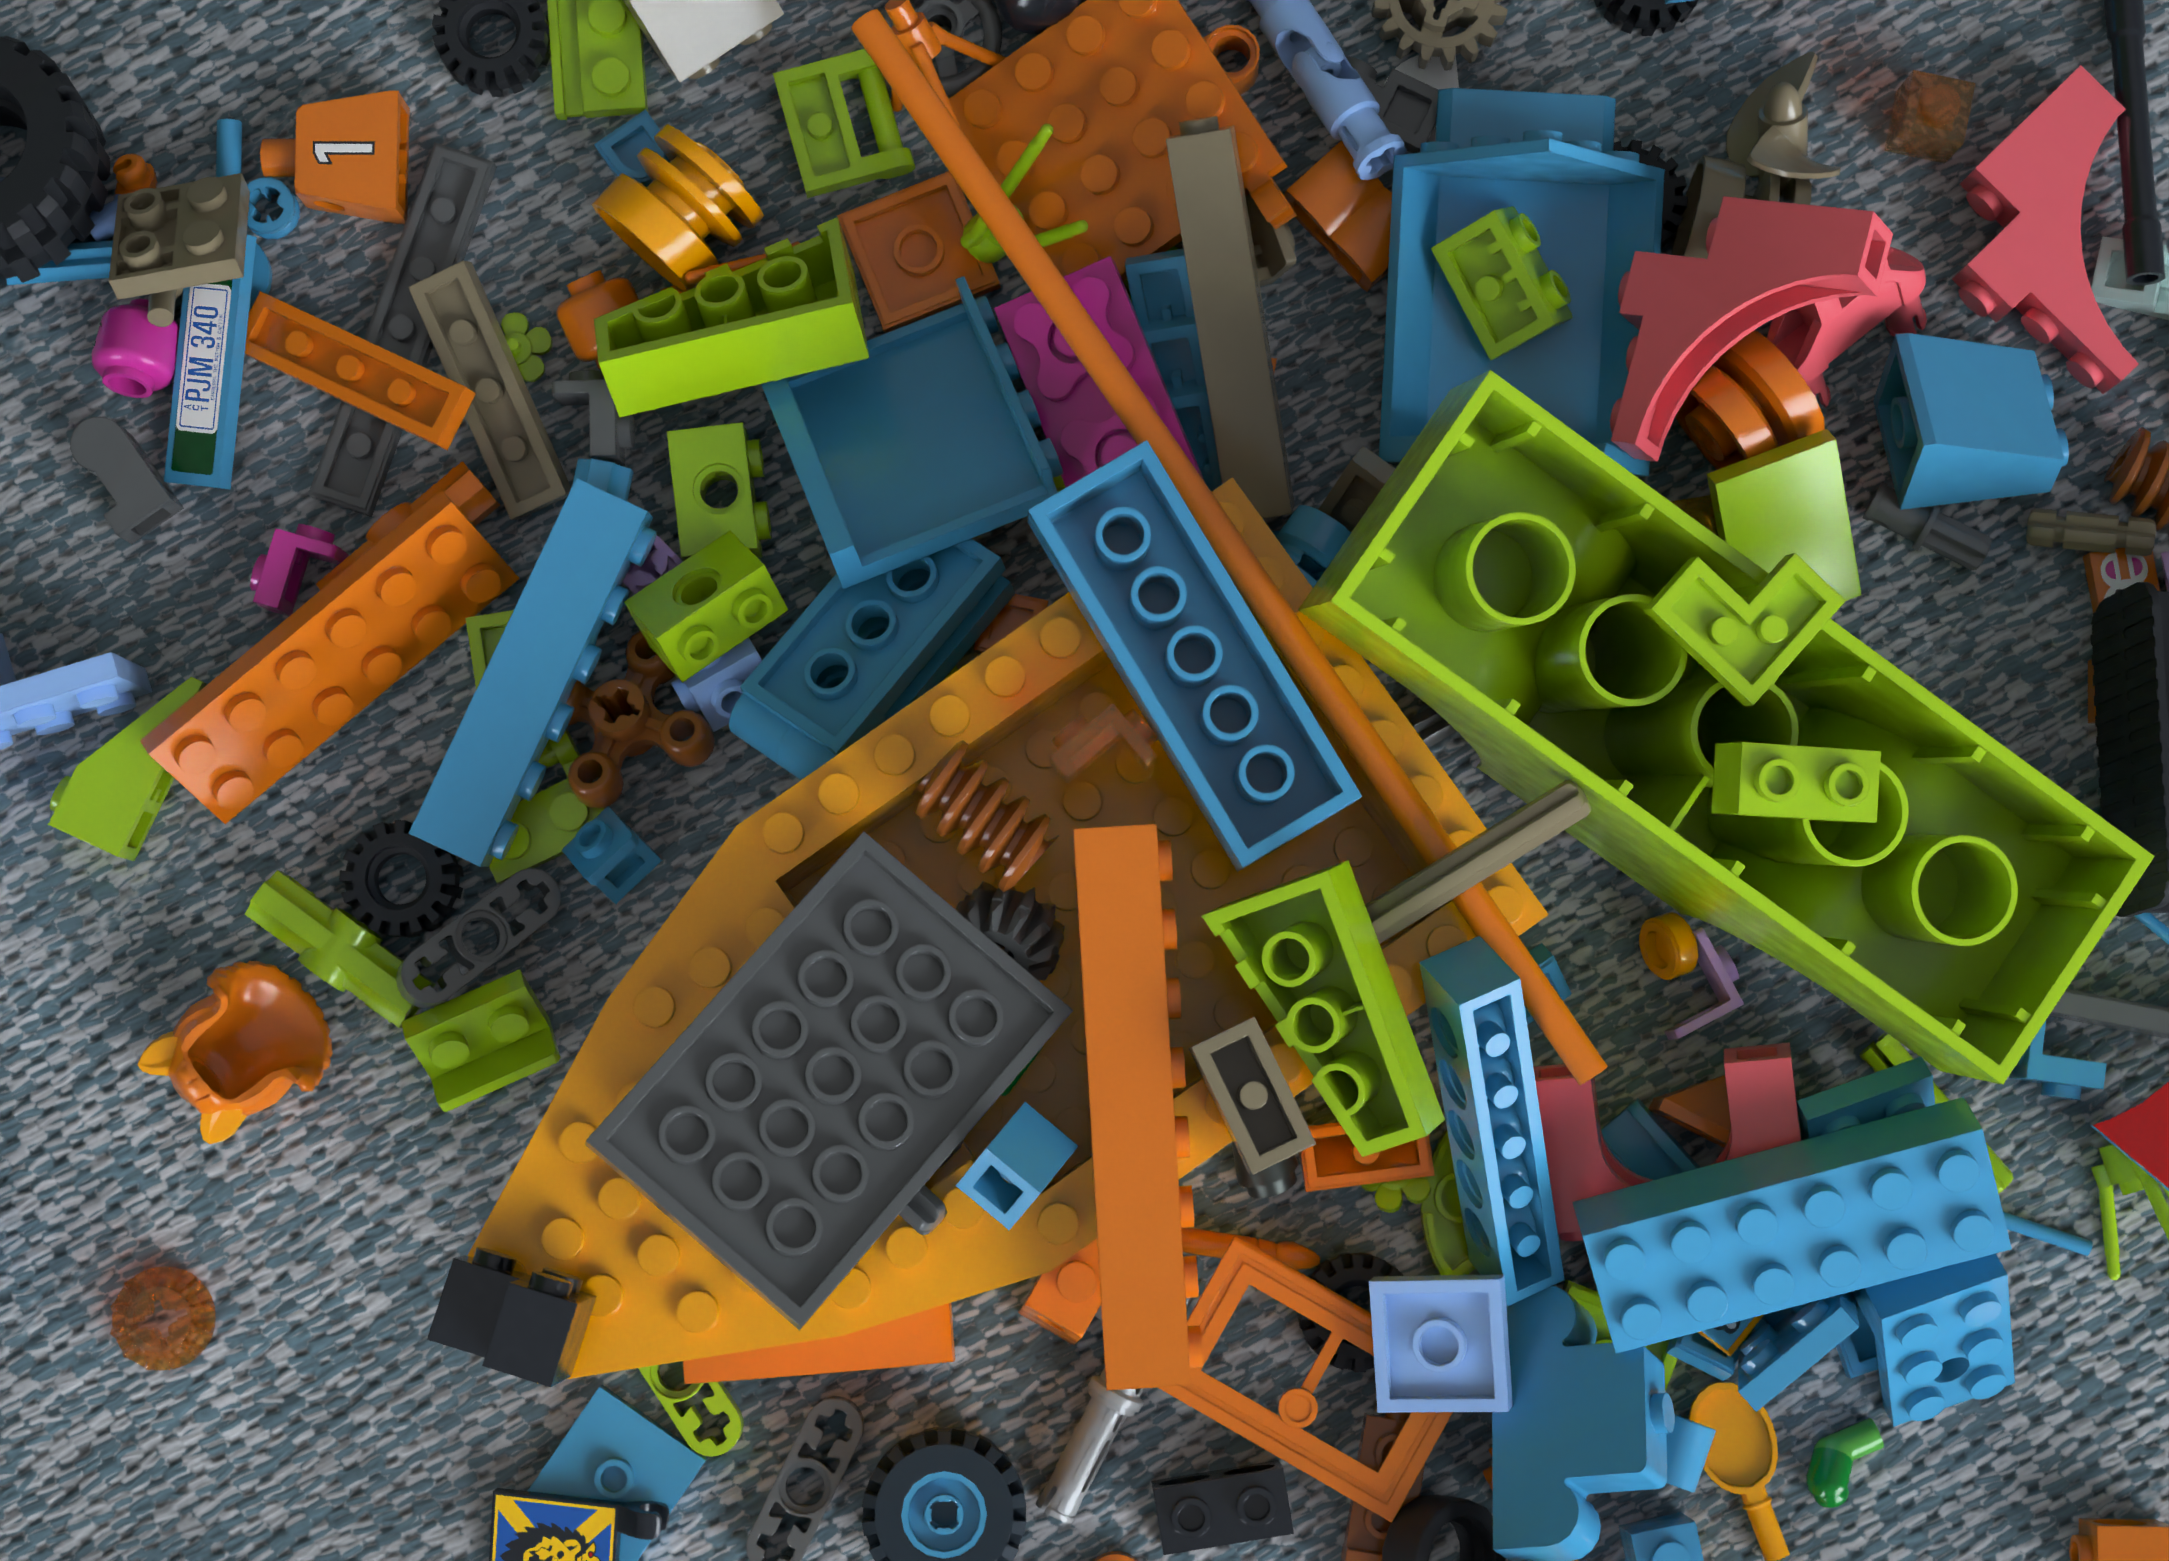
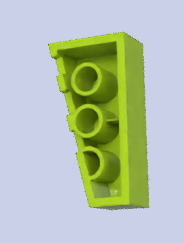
M838 217L817 225L819 236L793 247L788 238L765 247L766 258L732 272L726 263L704 273L705 277L697 286L688 291L679 293L673 287H669L595 318L598 363L619 417L652 411L674 404L868 359L869 352L855 273Z
M1349 860L1226 903L1202 915L1214 936L1220 935L1238 962L1235 967L1250 990L1252 988L1256 989L1278 1022L1274 1026L1288 1047L1291 1048L1293 1046L1314 1076L1311 1081L1362 1157L1426 1137L1445 1120Z

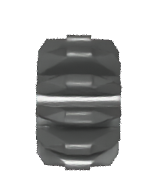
M983 881L977 889L973 890L971 895H966L964 900L958 903L955 910L1038 981L1046 980L1048 975L1053 973L1060 958L1058 953L1064 941L1063 933L1065 926L1055 920L1056 904L1038 903L1036 901L1035 887L1025 893L1016 891L1015 887L1003 892L1000 888H995Z

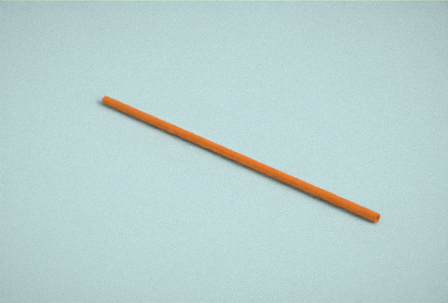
M878 9L871 10L862 15L854 22L851 30L1138 445L1146 440L1149 442L1237 590L1426 864L1430 865L1456 849L1457 847L885 18ZM1479 882L1453 898V903L1477 937L1480 936L1520 977L1524 1006L1577 1083L1582 1085L1605 1070L1608 1065L1483 884Z

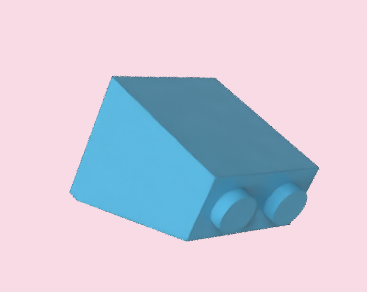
M1913 333L1895 334L1873 402L1899 509L2051 492L2061 467L2067 465L2069 447L2065 431L2062 428L2056 429L2051 412L2054 402L2052 382L2048 374H2041L2035 351Z

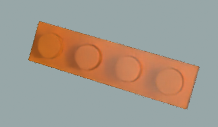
M259 292L249 312L245 346L246 356L448 451L476 395L475 392L466 386L264 292Z

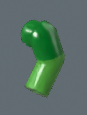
M1871 1418L1822 1437L1814 1445L1806 1474L1808 1490L1813 1494L1814 1500L1820 1506L1835 1508L1842 1505L1848 1498L1849 1490L1847 1486L1853 1461L1884 1448L1880 1432Z

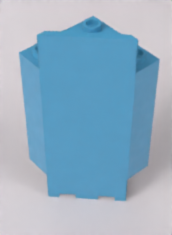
M1467 88L1439 89L1435 141L1421 143L1420 153L1394 155L1379 457L1388 464L1398 465L1450 389L1492 370L1635 476H1649L1650 461L1632 458L1611 441L1610 417L1615 402L1622 398L1628 376L1626 367L1628 346L1632 338L1638 336L1639 330L1619 313V285L1623 275L1630 271L1635 251L1660 253L1665 169L1639 163L1640 154L1636 152L1613 151L1615 98L1602 95ZM1513 206L1519 214L1524 213L1536 227L1541 240V246L1537 249L1548 270H1555L1564 280L1571 296V302L1567 305L1573 318L1561 325L1550 328L1507 354L1490 361L1435 258L1431 247L1490 212Z

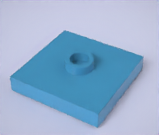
M601 1385L528 1491L617 1502H662L668 1506L670 1515L708 1458L692 1450L686 1442L607 1387ZM621 1533L619 1561H638L652 1540L638 1539Z

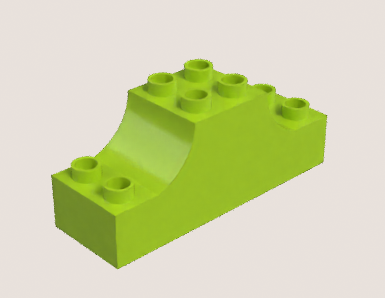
M1492 370L1450 389L1298 610L1429 705L1459 732L1476 751L1481 760L1477 768L1525 803H1530L1565 780L1575 782L1584 791L1591 806V811L1588 816L1564 831L1677 912L1714 925L1764 951L1831 992L1918 1056H1921L1939 1071L2003 1085L2155 856L1832 619H1829L1754 705L1744 706L1643 610L1689 558L1698 556L1744 601L1769 573ZM1751 742L1881 751L1877 823L1712 814L1715 743Z

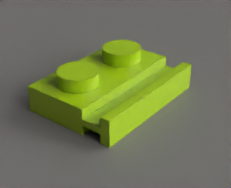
M547 0L554 111L557 119L567 120V117L580 116L595 118L634 115L641 113L645 109L648 112L643 32L624 1Z

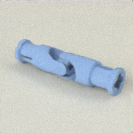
M1246 0L1250 1L1261 18L1259 22L1261 31L1296 83L1303 90L1307 101L1329 134L1334 139L1342 140L1353 157V167L1361 180H1371L1393 169L1394 155L1406 153L1404 142L1398 134L1390 133L1378 115L1380 110L1379 103L1356 69L1351 66L1341 47L1310 0Z

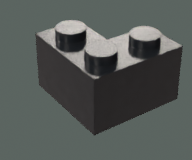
M481 1247L476 1248L474 1257L463 1255L453 1258L427 1340L484 1357L482 1365L484 1367L548 1387H552L571 1377L597 1297L580 1291L583 1279L549 1268H543L542 1272L532 1271V1275L514 1270L517 1262L516 1258Z

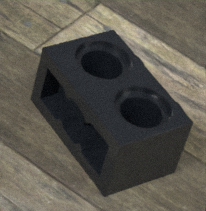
M1279 1460L1151 1481L1164 1555L1294 1534L1284 1470Z

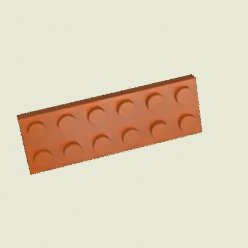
M440 490L142 738L140 742L147 753L218 819L227 824L465 625V618L477 615L520 578L443 490Z

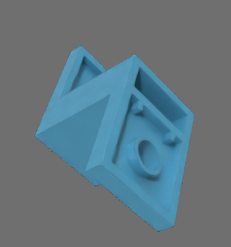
M1920 1056L1797 1100L1801 1138L1805 1140L1935 1105L1933 1075L1924 1059ZM1996 1253L1852 1291L1875 1335L1882 1402L1893 1427L1911 1420L1925 1421L1931 1419L1945 1408L1973 1398H1990L2002 1391L2004 1387L2015 1384L2008 1274Z

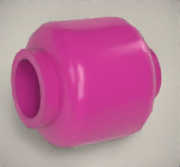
M134 299L130 304L113 306L107 310L101 318L92 350V365L102 377L103 384L113 392L132 398H146L151 396L154 391L163 390L172 383L175 375L180 326L175 320L166 327H158L151 324L147 319L149 303L147 299Z

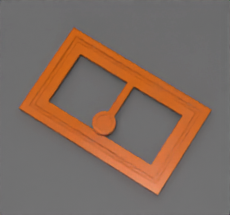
M1235 1235L1187 1319V1326L1200 1325L1203 1366L1249 1285L1331 1331L1328 1339L1301 1387L1288 1389L1281 1395L1278 1402L1279 1415L1201 1371L1202 1368H1190V1386L1157 1388L1392 1523L1453 1412H1410L1378 1472L1302 1429L1309 1426L1317 1416L1318 1404L1312 1394L1342 1340L1345 1339L1374 1356L1371 1312Z

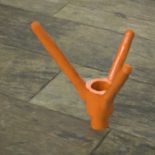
M889 0L885 4V10L893 23L891 29L960 127L932 62V59L941 51V45L992 67L1006 57L949 33L934 22H928L924 13L915 12L909 0ZM892 89L891 105L893 111L900 112L903 104Z

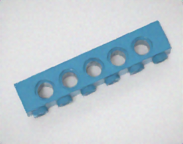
M1478 936L1420 961L1419 964L1469 1261L1481 1275L1504 1274L1506 1306L1508 1307L1565 1279L1521 979Z

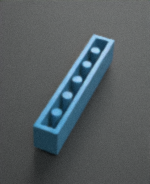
M578 478L575 479L408 834L479 867H489L493 857L500 860L505 858L519 828V825L511 822L513 814L521 798L528 801L532 800L546 772L547 766L538 763L549 739L557 743L560 741L573 715L574 707L566 704L577 680L584 684L588 682L598 663L602 649L595 646L594 643L605 621L614 625L624 608V601L628 598L629 590L621 585L632 563L641 567L653 546L657 531L649 528L653 517L648 511Z

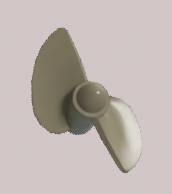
M1814 51L1794 59L1766 78L1746 99L1727 131L1726 151L1729 160L1744 164L1746 176L1751 178L1758 177V184L1766 172L1779 175V196L1782 195L1788 180L1791 178L1821 179L1840 175L1841 167L1821 164L1808 157V109L1802 103L1818 59Z

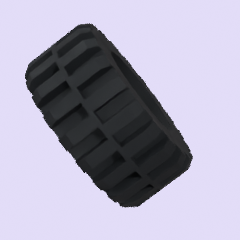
M9 36L0 37V126H13L27 130V139L24 151L17 165L0 182V288L7 286L6 279L17 276L22 283L41 275L38 270L39 267L51 260L57 266L71 255L67 247L75 238L83 242L94 228L95 224L89 216L92 211L101 212L103 210L108 191L101 181H107L111 175L110 157L104 150L106 139L101 127L67 74L62 73L55 61L41 50L30 51L25 42Z

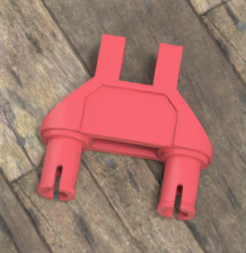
M1890 247L1877 297L1867 295L1839 297L1815 302L1789 311L1772 320L1767 339L1788 358L1802 375L1814 396L1816 397V394H1818L1820 403L1826 408L1830 403L1831 395L1823 372L1829 368L1828 364L1884 319L1887 331L1894 337L1895 334H1917L1913 317H1915L1916 325L1919 329L1923 330L1925 328L1927 317L1920 299V294L1926 284L1924 266L1910 254Z

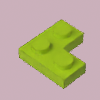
M1796 553L1786 554L1745 601L1697 556L1686 561L1643 611L1744 706H1752L1837 612L1845 600Z

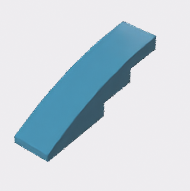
M1184 248L1126 258L1125 268L1132 305L1203 479L1212 492L1222 485Z

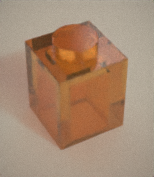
M1913 70L1895 93L1884 151L1945 164L1964 144L1976 83Z

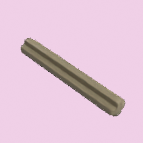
M1565 780L1367 903L1365 906L1379 944L1588 816L1591 806L1584 791L1572 780Z

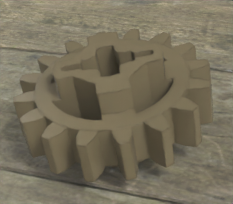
M1376 0L1373 3L1371 13L1372 17L1388 19L1382 25L1379 37L1382 41L1394 37L1400 40L1396 56L1399 59H1402L1413 50L1419 53V68L1425 69L1432 56L1440 57L1441 64L1444 70L1447 71L1452 69L1455 55L1458 53L1469 63L1474 62L1479 53L1477 42L1491 47L1498 34L1492 25H1503L1508 10L1497 4L1503 0H1446L1445 9L1442 8L1438 20H1434L1433 16L1436 8L1433 6L1434 0ZM1403 12L1412 15L1420 31L1407 21ZM1457 26L1467 28V30L1458 35L1442 37L1444 33Z

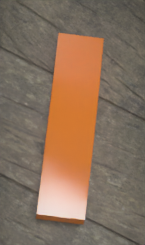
M951 1303L944 1304L844 1336L683 1361L684 1384L815 1375L954 1362Z

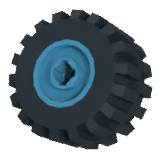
M958 1427L928 1428L920 1433L910 1434L900 1440L897 1445L886 1452L873 1471L864 1493L862 1504L863 1533L867 1537L870 1545L869 1551L875 1561H1013L1019 1551V1544L1022 1536H1024L1026 1527L1024 1489L1019 1474H1017L1011 1460L1003 1450H999L992 1444L991 1440L981 1434L976 1435Z

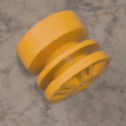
M666 124L654 136V139L670 162L647 147L643 148L636 155L645 172L653 181L646 187L632 177L621 173L591 205L607 226L630 249L680 291L685 292L695 288L698 284H688L685 281L684 277L687 272L719 264L712 250L704 241L708 234L732 247L737 246L743 240L738 229L726 216L727 214L748 228H754L764 215L761 208L745 189L743 181L728 164L704 144L693 141L680 130Z

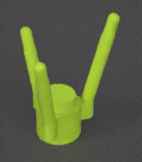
M1044 124L1001 184V188L1008 198H1010L1045 147L1054 130L1052 125ZM1014 206V207L1016 208V210L1019 212V214L1021 215V217L1023 218V215H1022V213L1020 212V210H1019L1016 206ZM978 213L975 214L964 226L960 243L976 259L984 263H995L1007 254ZM1079 220L1034 236L1042 247H1046L1086 232L1088 230V223L1085 220Z
M2108 1144L2098 1148L2103 1163L2091 1167L2099 1190L2107 1273L2111 1280H2118L2121 1276L2113 1185H2119L2122 1195L2145 1190L2168 1241L2169 1207L2158 1185L2159 1183L2113 1144ZM2161 1185L2167 1197L2169 1198V1191Z

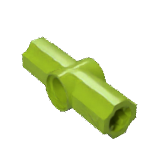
M279 870L260 886L250 900V905L245 915L298 953L300 956L297 960L334 988L345 992L347 989L362 1000L366 1006L398 1028H402V1021L415 1016L421 1009L407 1002L397 987V971L403 960L380 944L383 939L377 933L369 929L362 922L357 921L348 912L337 906L335 909L331 908L293 877ZM420 972L413 980L415 986L420 991L424 987L431 986L434 988L436 985Z

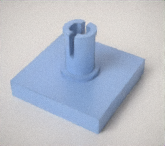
M1504 1274L1374 1276L1369 1281L1377 1413L1510 1411L1513 1401Z

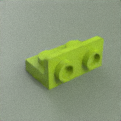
M1513 206L1494 210L1431 247L1435 258L1490 361L1507 354L1550 328L1561 325L1573 318L1567 305L1571 302V296L1564 280L1555 270H1548L1537 249L1541 246V240L1536 227L1524 213L1519 214Z
M520 969L401 1022L404 1038L431 1078L436 1101L444 1112L453 1110L556 1064L561 1058L550 1018Z

